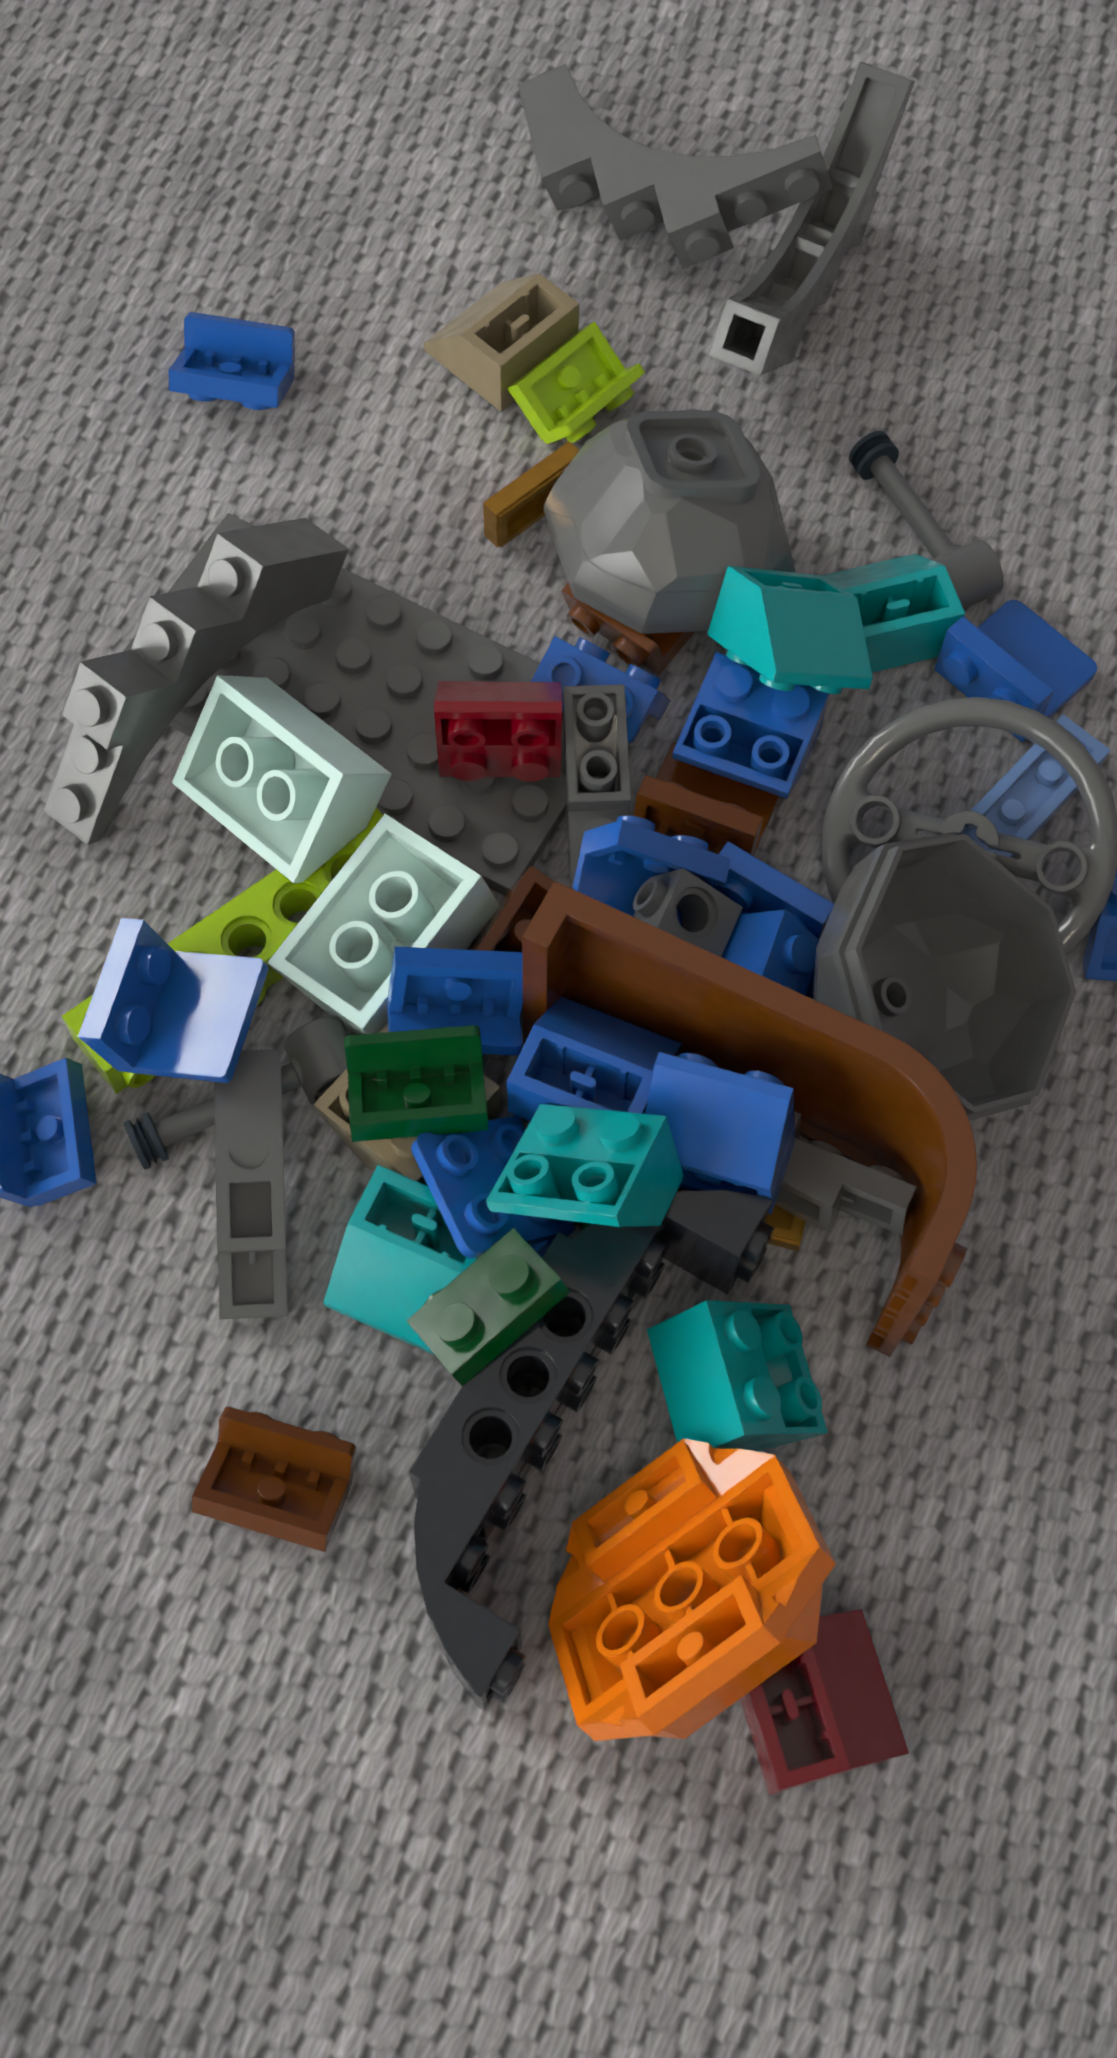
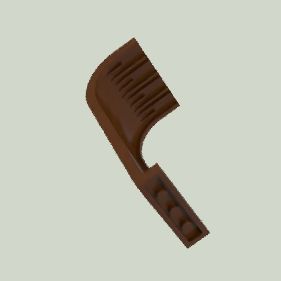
M554 881L522 936L523 1044H525L533 1025L562 996L682 1043L679 1055L682 1053L698 1054L713 1061L718 1068L743 1075L748 1071L764 1072L775 1076L785 1086L794 1088V1112L801 1114L800 1136L810 1141L816 1140L830 1144L837 1148L845 1158L869 1168L873 1165L888 1167L901 1174L907 1183L917 1186L912 1214L903 1234L900 1235L901 1250L897 1276L866 1343V1346L889 1357L901 1340L912 1345L921 1326H925L933 1308L938 1306L946 1288H950L968 1248L956 1243V1240L966 1220L975 1191L977 1176L976 1146L966 1111L949 1082L922 1054L890 1034Z

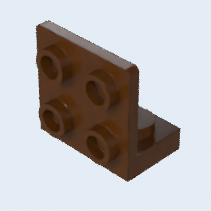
M673 742L656 778L645 775L637 792L633 816L653 822L655 824L654 831L666 836L683 835L701 839L708 843V851L719 854L729 841L754 856L780 796L673 759L672 754L677 742Z

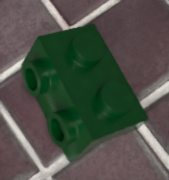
M468 1025L377 1032L345 1037L344 1049L348 1071L349 1125L352 1142L418 1137L426 1132L442 1135L488 1131L481 1035L478 1026Z
M512 1228L499 1241L493 1243L491 1248L477 1257L476 1261L446 1287L433 1293L425 1301L424 1305L406 1321L463 1387L568 1295L570 1290L524 1238Z

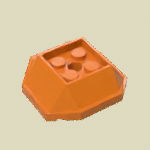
M683 1438L572 1522L566 1546V1552L571 1557L556 1588L548 1627L577 1726L594 1741L643 1736L686 1739L817 1643L823 1582L836 1565V1562L791 1471L776 1455L745 1449H714L710 1443Z

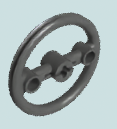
M983 697L947 699L921 706L894 719L872 735L850 759L836 782L826 808L822 831V866L832 902L835 904L841 887L852 872L850 848L853 844L860 843L877 848L883 844L926 837L918 835L919 831L936 835L954 832L956 835H967L969 829H976L977 838L980 842L986 844L989 849L1021 856L1019 859H1014L986 851L1013 875L1040 882L1046 890L1054 894L1066 895L1072 899V907L1058 924L1066 955H1068L1089 933L1103 911L1115 882L1117 871V812L1113 795L1101 768L1084 745L1062 725L1034 709L1006 700ZM968 726L1002 729L1023 736L1044 748L1064 767L1075 782L1085 803L1091 827V841L1086 846H1078L1068 841H1057L1047 845L999 833L986 816L975 811H961L950 815L947 819H942L898 808L890 799L882 795L870 794L867 786L874 774L890 757L909 743L930 733L953 727ZM876 806L890 808L893 814V825L890 831L880 838L866 837L861 827L865 813L870 808ZM1067 851L1079 859L1081 871L1072 883L1055 885L1045 878L1043 874L1044 863L1053 853Z

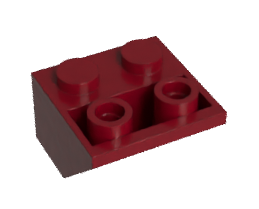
M438 681L434 700V719L439 777H454L461 781H477L484 777H515L526 782L540 781L546 777H561V682Z
M862 1609L819 1616L817 1643L740 1698L769 1796L909 1754Z

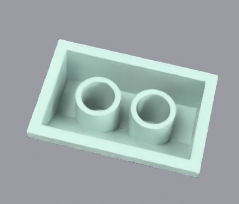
M217 675L172 783L291 882L302 883L367 827L391 773L270 679L264 677Z
M384 814L267 963L329 1015L340 1018L345 1027L356 1035L377 1033L388 1024L387 996L394 947L466 950L500 905L481 875Z

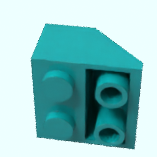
M917 554L823 575L857 597L872 673L939 657L947 630L962 616H965L964 609L945 565Z
M737 566L727 567L707 635L727 649L726 656L729 659L752 667L760 673V682L777 690L793 691L795 685H810L814 689L825 693L841 694L843 688H870L873 676L856 596L823 575Z
M540 1104L486 1200L489 1211L615 1227L660 1226L684 1177L667 1116Z
M377 1165L347 1224L323 1304L327 1308L434 1355L406 1320L417 1312L433 1293L446 1287L476 1261L477 1258H467L460 1253L428 1186Z
M706 1300L646 1329L677 1443L684 1438L710 1443L714 1449H745L757 1452L828 1433L822 1413L821 1394L812 1380L802 1347V1331L798 1322L793 1317L790 1304Z

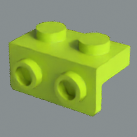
M594 321L580 329L507 389L541 440L550 444L565 437L567 441L573 443L597 425L593 416L605 407L607 412H610L635 394L631 384L645 374V371L640 363L625 369Z

